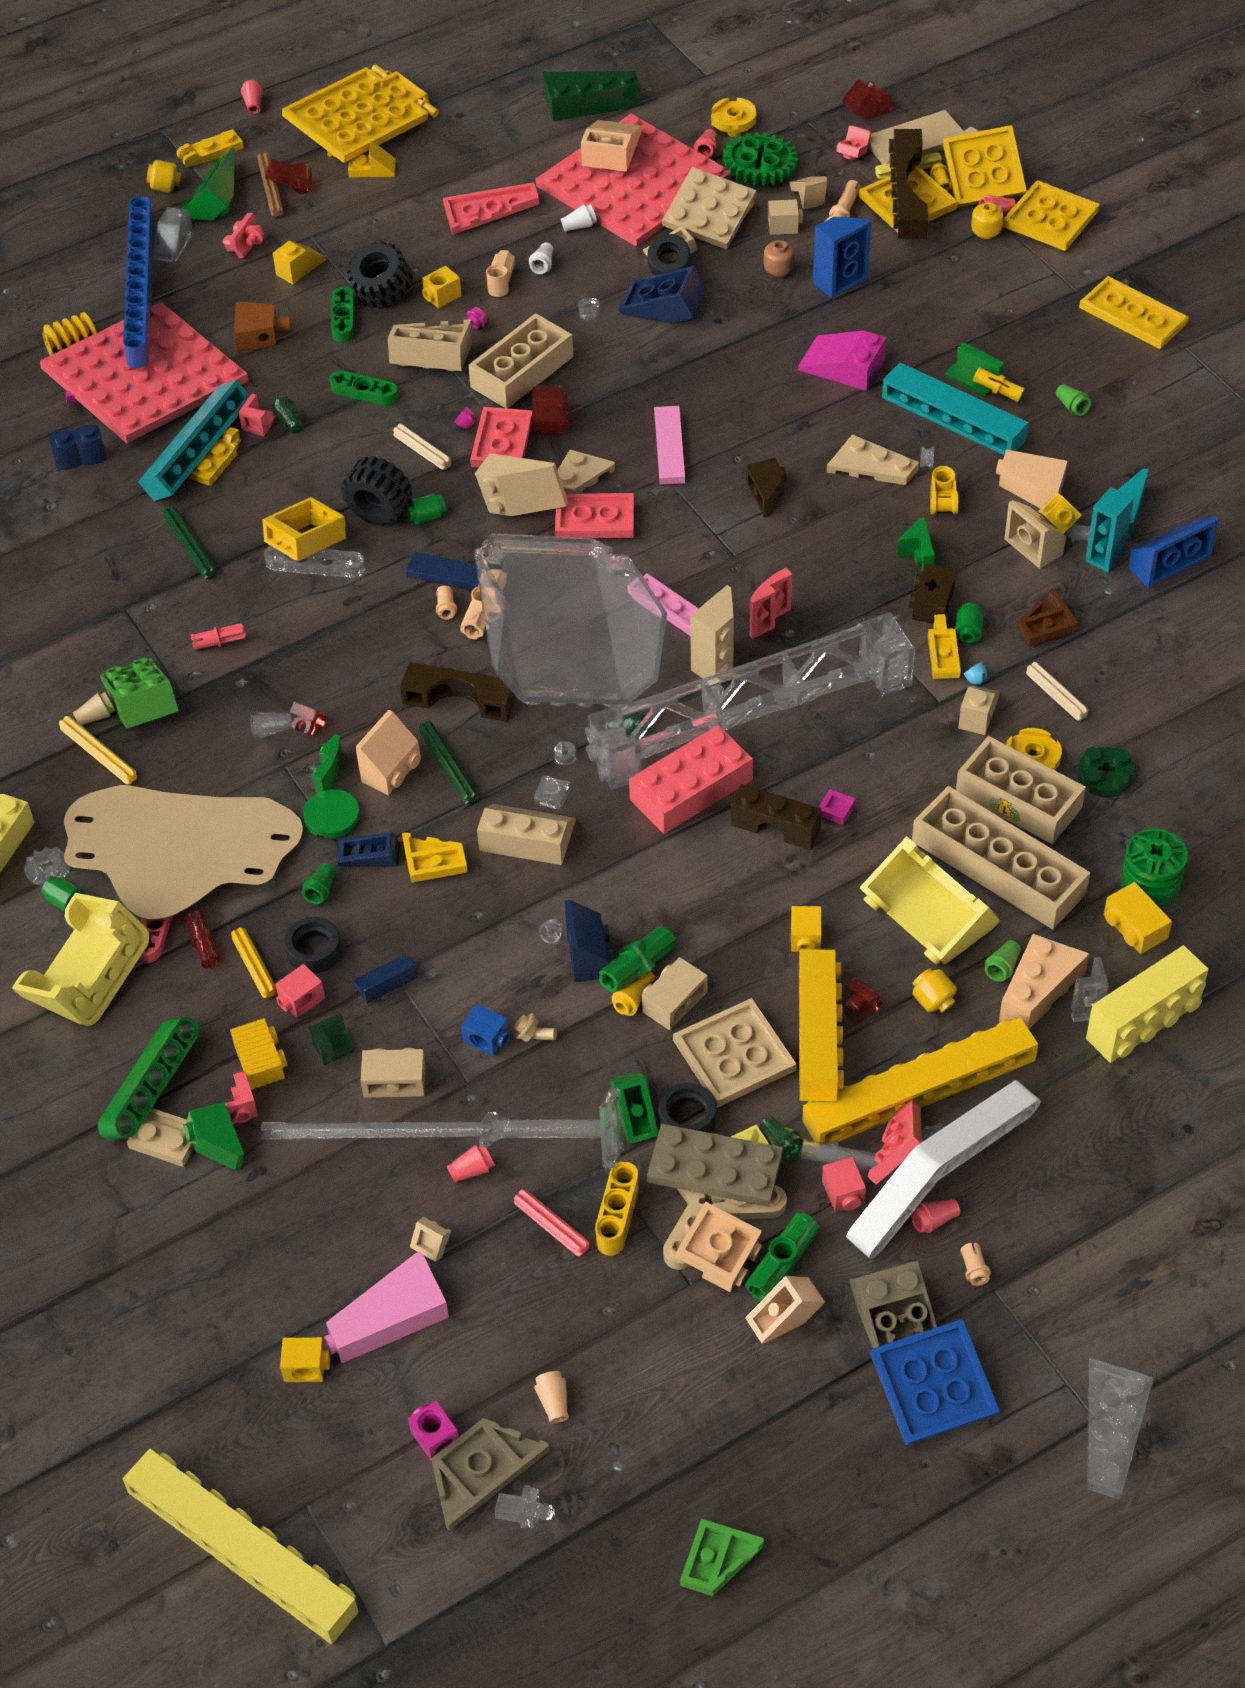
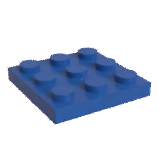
M963 1319L871 1349L870 1351L905 1446L996 1416L1000 1412Z

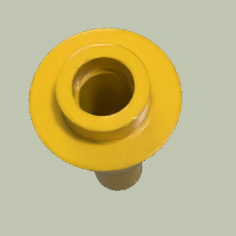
M648 972L641 976L638 981L613 993L612 1003L615 1010L623 1015H635L641 1003L644 989L655 979L654 974Z

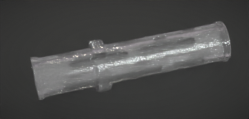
M807 1139L803 1141L801 1159L830 1164L853 1157L857 1168L867 1171L878 1165L874 1160L876 1153L841 1147L836 1142H832L830 1145L808 1141ZM894 1170L891 1171L888 1175L892 1176Z

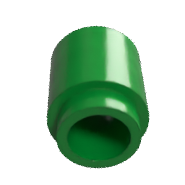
M430 494L409 500V506H406V513L410 521H414L416 525L440 519L441 515L446 514V506L440 494L436 496L435 494Z
M966 603L958 610L955 631L956 638L959 641L974 643L980 640L984 614L979 605Z
M52 876L46 880L42 887V895L46 901L64 912L75 893L85 895V891L63 877Z

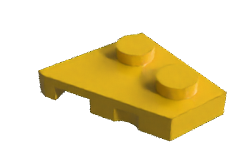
M402 833L411 883L468 873L462 843L443 842L432 837H427L425 841L411 838V833Z

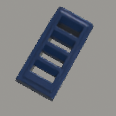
M394 832L340 839L337 863L339 866H398L400 842ZM350 848H354V855H350Z

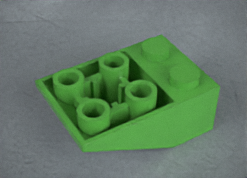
M137 659L132 662V665L123 668L113 667L108 669L105 674L100 675L113 706L126 729L178 712L170 681L152 659Z

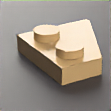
M569 450L557 470L565 494H579L584 488L597 483L598 477L603 473H613L615 462Z

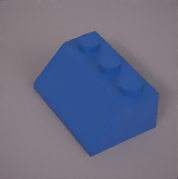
M832 217L815 226L813 284L829 297L833 298L868 278L871 220L865 218Z
M1216 516L1193 519L1185 524H1180L1165 534L1158 535L1144 544L1137 545L1131 550L1128 568L1147 587H1150L1211 557L1219 519Z

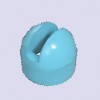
M982 662L963 673L966 679L973 685H980L986 681L988 676Z

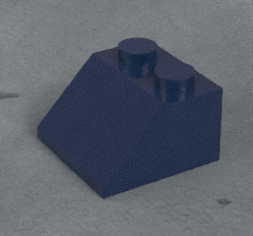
M572 900L564 901L566 929L574 982L597 980L600 978L599 971L614 960L612 948H606V942H610L608 924L602 925L601 913Z

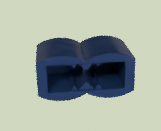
M84 425L75 430H59L49 435L57 470H69L82 464H98L107 459L99 425Z

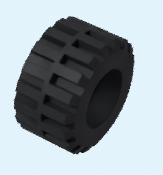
M381 241L379 244L373 242L371 246L367 247L365 245L362 247L363 250L357 251L354 254L355 257L350 259V266L347 267L348 281L363 304H368L371 308L378 306L379 309L384 308L385 305L390 307L395 301H401V297L408 294L407 288L412 286L411 279H413L412 270L401 250L392 243L387 245L384 241Z
M366 456L362 457L361 460L359 459L342 483L341 493L343 494V500L347 503V507L354 511L355 515L360 516L366 522L369 521L375 525L381 524L385 526L394 523L412 497V485L409 484L408 477L404 476V472L398 469L392 462L389 463L381 457L378 459L376 456H370V458Z

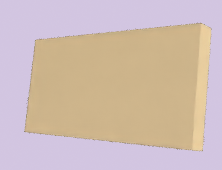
M943 110L872 133L868 148L882 164H887L890 157L888 150L889 139H893L894 129H922V155L944 150L943 139L955 137L964 131L948 112Z

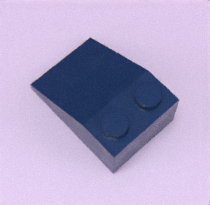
M695 266L632 280L618 310L621 314L665 322H685L694 317L707 288Z

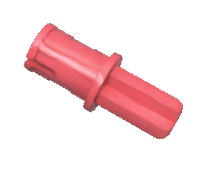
M243 624L223 628L215 626L214 630L191 634L195 651L216 645L222 647L224 643L241 640L246 637Z

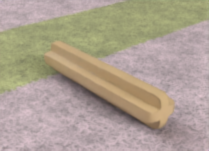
M398 424L397 427H394V437L442 470H446L451 466V457L403 424Z
M1033 662L1027 667L1026 674L1077 721H1081L1088 716L1089 709L1038 662Z

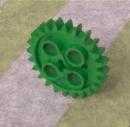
M755 132L754 136L746 133L745 138L738 135L737 140L731 139V144H726V149L723 150V165L725 170H730L729 176L736 175L737 181L744 179V184L752 181L753 186H756L758 182H761L763 186H766V182L775 185V180L782 183L783 177L789 179L790 174L795 173L798 152H795V147H791L790 141L784 142V137L776 139V134L769 137L767 132L763 136H760L758 132ZM764 148V152L762 153L761 166L760 169L757 170L760 149Z

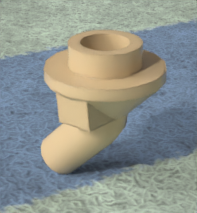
M533 1013L528 1016L522 1015L514 1026V1030L517 1031L515 1038L522 1039L525 1042H528L531 1038L537 1040H556L557 1029L538 1028L539 1021Z

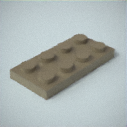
M661 1124L647 1173V1183L770 1207L783 1147Z

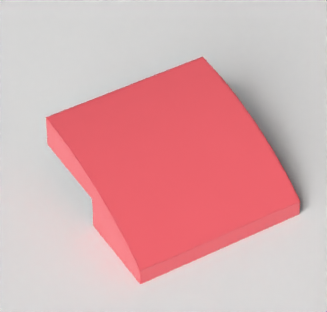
M787 568L775 573L763 582L750 598V637L752 639L774 629L775 618L791 611L792 573Z

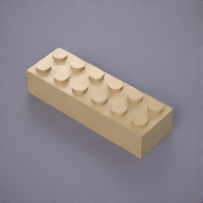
M947 786L914 820L912 841L1052 930L1087 894L1090 878L1089 871L950 786Z

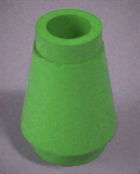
M1062 384L1057 388L1056 396L1072 415L1082 416L1089 411L1091 400L1087 393L1066 384Z
M1012 940L1006 941L1005 944L986 959L985 972L990 979L1002 982L1012 976L1021 952V947L1017 942Z

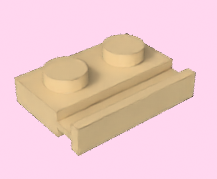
M154 1108L151 1109L136 1134L127 1141L129 1149L184 1167L194 1150L192 1141L188 1142L184 1134L183 1125L187 1123V1120Z

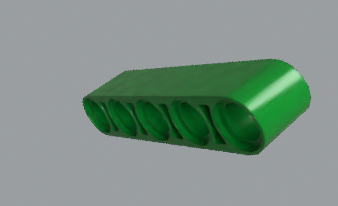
M184 1016L168 1019L161 1024L98 1122L99 1133L104 1139H126L136 1134L197 1039L199 1027L195 1019Z

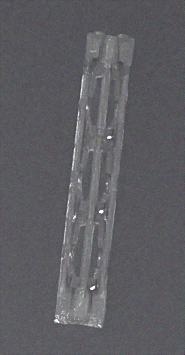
M889 612L860 622L855 627L626 705L619 704L588 715V727L585 728L589 741L586 750L590 760L597 763L600 779L602 781L606 780L610 789L613 790L628 785L629 778L642 771V759L688 743L717 725L726 731L748 721L780 710L790 709L813 701L815 698L870 680L874 681L882 696L912 686L915 648L892 613ZM860 636L859 656L839 647L840 642ZM812 652L811 657L797 671L791 659ZM826 654H830L850 664L829 671L824 676L804 682L806 677ZM782 663L783 685L759 675L758 670ZM732 680L731 684L717 700L710 687ZM747 681L771 691L748 699L745 703L723 710ZM702 690L703 712L679 703L677 698ZM650 708L649 713L628 737L623 717ZM665 709L690 718V720L667 727L664 731L643 737Z

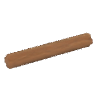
M265 152L264 154H259L257 158L272 217H281L283 215V207L270 155Z

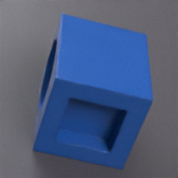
M478 1004L475 1005L461 1025L463 1043L493 1057L500 1048H504L510 1038L507 1018Z

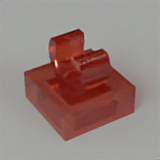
M293 702L290 709L291 713L298 716L292 721L291 727L299 731L301 724L306 722L304 733L310 736L315 731L314 723L323 726L327 718L326 715L296 702Z
M856 977L848 984L847 987L853 996L849 998L846 1006L856 1016L859 1017L864 1012L866 1006L876 1012L883 1004L879 995Z

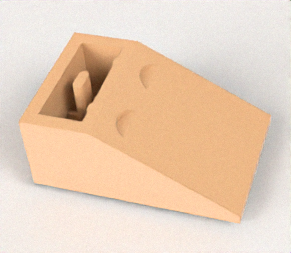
M604 120L594 122L586 128L581 141L582 166L627 171L643 125Z

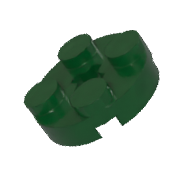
M1111 747L1087 748L1084 756L1079 761L1077 771L1078 781L1081 785L1084 783L1086 787L1090 788V793L1105 798L1119 796L1127 787L1129 789L1133 784L1135 767L1130 759L1129 752L1125 749ZM1107 769L1111 772L1109 775H1104V772L1101 770Z

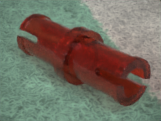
M194 911L195 920L192 919L190 913L185 917L192 936L190 941L192 947L197 949L202 967L206 969L212 968L211 959L214 966L220 962L213 945L214 936L211 931H208L203 913L201 911Z

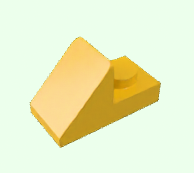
M370 141L369 155H359L349 160V178L395 177L396 158L373 141Z

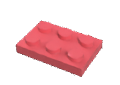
M483 407L470 459L471 467H480L490 453L524 458L533 421V411Z
M634 493L566 494L568 505L556 508V538L634 537Z

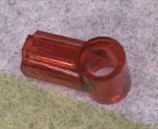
M271 159L267 166L266 179L290 185L295 192L305 194L312 189V168L310 165L302 162L292 165Z

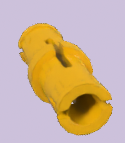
M982 367L978 368L973 378V382L991 389L992 393L996 395L998 393L1017 403L1025 390L1024 387L1006 380L1005 376H997Z

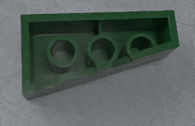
M635 71L542 72L543 94L553 121L641 107L640 83Z

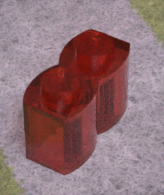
M563 385L533 386L534 434H564V426H569L568 411H563V408H568V393H563Z

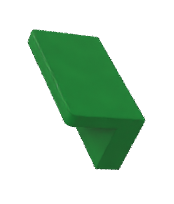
M963 342L958 347L957 362L946 371V378L983 397H987L992 390L973 382L978 368L982 367L1000 376L1004 373L1005 363Z

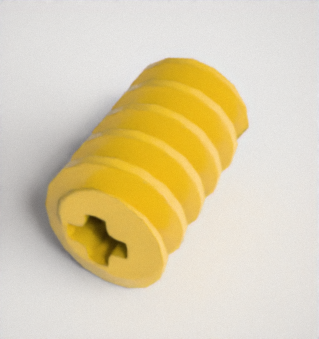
M85 312L80 314V319L73 315L71 322L67 318L62 319V326L58 321L53 322V329L48 324L43 327V338L50 356L53 354V348L55 347L58 351H61L62 345L65 344L66 347L72 345L71 342L77 343L82 338L86 339L97 333L92 320Z

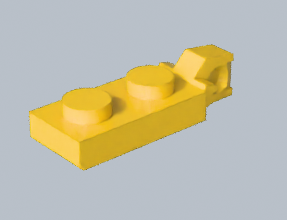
M229 427L223 433V437L217 440L189 474L188 478L212 486L237 456L238 443L241 441L239 430Z
M945 614L934 615V629L928 630L932 678H960L961 671L956 631L953 628H947Z

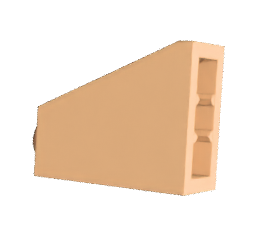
M1006 450L1004 459L998 460L996 474L1000 475L999 486L1041 509L1056 492L1061 495L1065 481L1067 461Z

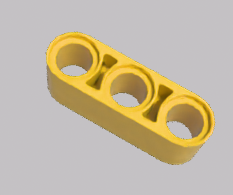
M619 1162L612 1167L596 1222L597 1248L602 1254L607 1256L619 1254L623 1250L639 1192L638 1170L636 1166L629 1162ZM622 1180L630 1181L628 1183H620ZM622 1207L623 1209L613 1210L612 1208ZM606 1234L616 1235L614 1237H605Z

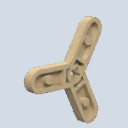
M775 1185L769 1207L677 1189L688 1206L665 1242L663 1248L664 1261L669 1267L676 1270L690 1267L689 1264L676 1258L675 1255L703 1207L705 1199H711L713 1206L738 1219H767L779 1217L784 1213L787 1205L786 1193L782 1188Z

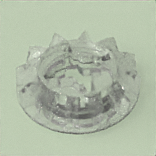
M45 846L44 850L40 852L34 850L32 857H26L24 870L27 878L32 883L41 886L52 876L65 878L71 867L64 861L65 851H60L57 846L53 849ZM49 861L52 862V866L47 865L45 868L42 867V864H47Z

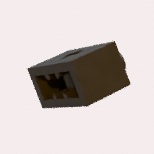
M925 564L922 574L917 573L914 589H917L916 593H911L909 608L913 609L912 620L933 624L935 621L934 615L945 614L946 617L955 588L956 569Z

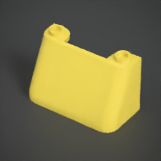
M907 836L860 887L867 895L863 900L875 911L880 907L927 949L924 954L936 965L940 961L946 965L992 931L1000 922L986 904L963 888L928 855L919 850L918 846Z
M75 893L65 909L66 921L74 931L44 976L35 970H27L19 976L12 989L21 997L81 1025L91 1026L100 1019L144 952L149 942V932L119 901Z

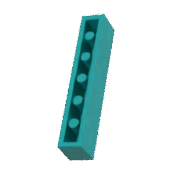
M899 363L883 379L882 398L1004 456L1006 450L1017 451L1026 442L1027 421L903 363Z
M237 380L219 385L138 481L154 501L172 496L239 415L240 409L250 396Z

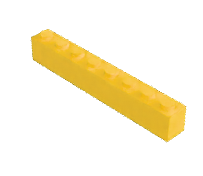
M1021 1017L1011 1021L1004 1020L994 1028L984 1032L977 1031L962 1041L950 1042L935 1052L923 1053L908 1063L896 1064L881 1074L869 1075L854 1085L843 1086V1089H837V1101H808L807 1104L803 1105L802 1121L820 1150L888 1122L911 1099L922 1108L1036 1061L1038 1043Z

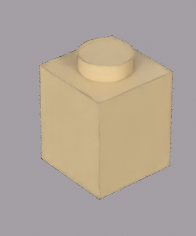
M797 199L768 201L770 235L798 233V224L803 223L802 209H798Z

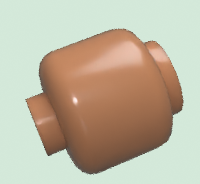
M777 240L765 247L764 268L769 274L774 277H783L793 270L795 251L790 243Z

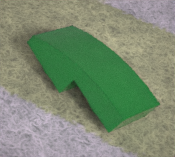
M335 734L320 749L321 765L315 768L312 775L315 793L331 789L339 775L343 759L340 735Z

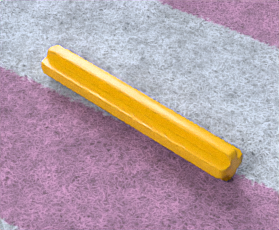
M65 716L64 719L59 721L60 730L125 784H131L133 781H136L138 777L136 770L73 718Z

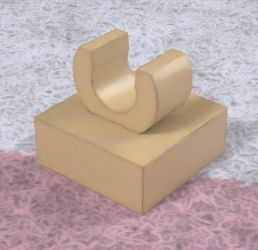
M422 1217L416 1223L410 1248L417 1252L422 1251L424 1256L436 1262L443 1256L451 1230L437 1225L436 1221H430Z

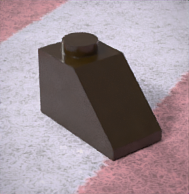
M776 458L746 465V484L764 518L769 517L782 497L784 482L787 481L786 470L783 466L780 467Z

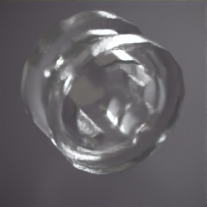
M585 298L579 301L580 318L584 320L597 319L600 315L599 301L595 298Z
M921 446L920 468L923 469L924 466H928L929 469H933L934 446H931L929 449Z

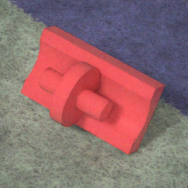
M247 213L242 221H237L233 226V234L227 235L223 239L226 250L228 252H235L238 258H245L254 244L259 245L264 240L263 228L255 223L254 214Z

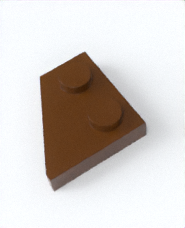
M1054 588L1048 592V597L1041 603L1038 601L1029 613H1025L1018 620L1017 629L1027 644L1032 646L1077 631L1079 623Z

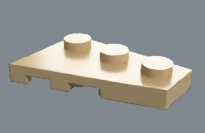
M851 435L827 464V473L836 474V471L849 472V476L859 478L860 474L874 476V479L877 481L906 485L919 469V462L855 435Z

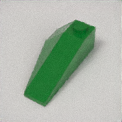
M233 147L213 165L202 183L194 190L193 199L189 198L177 214L180 218L213 221L218 215L223 217L231 209L229 203L234 197L235 149Z

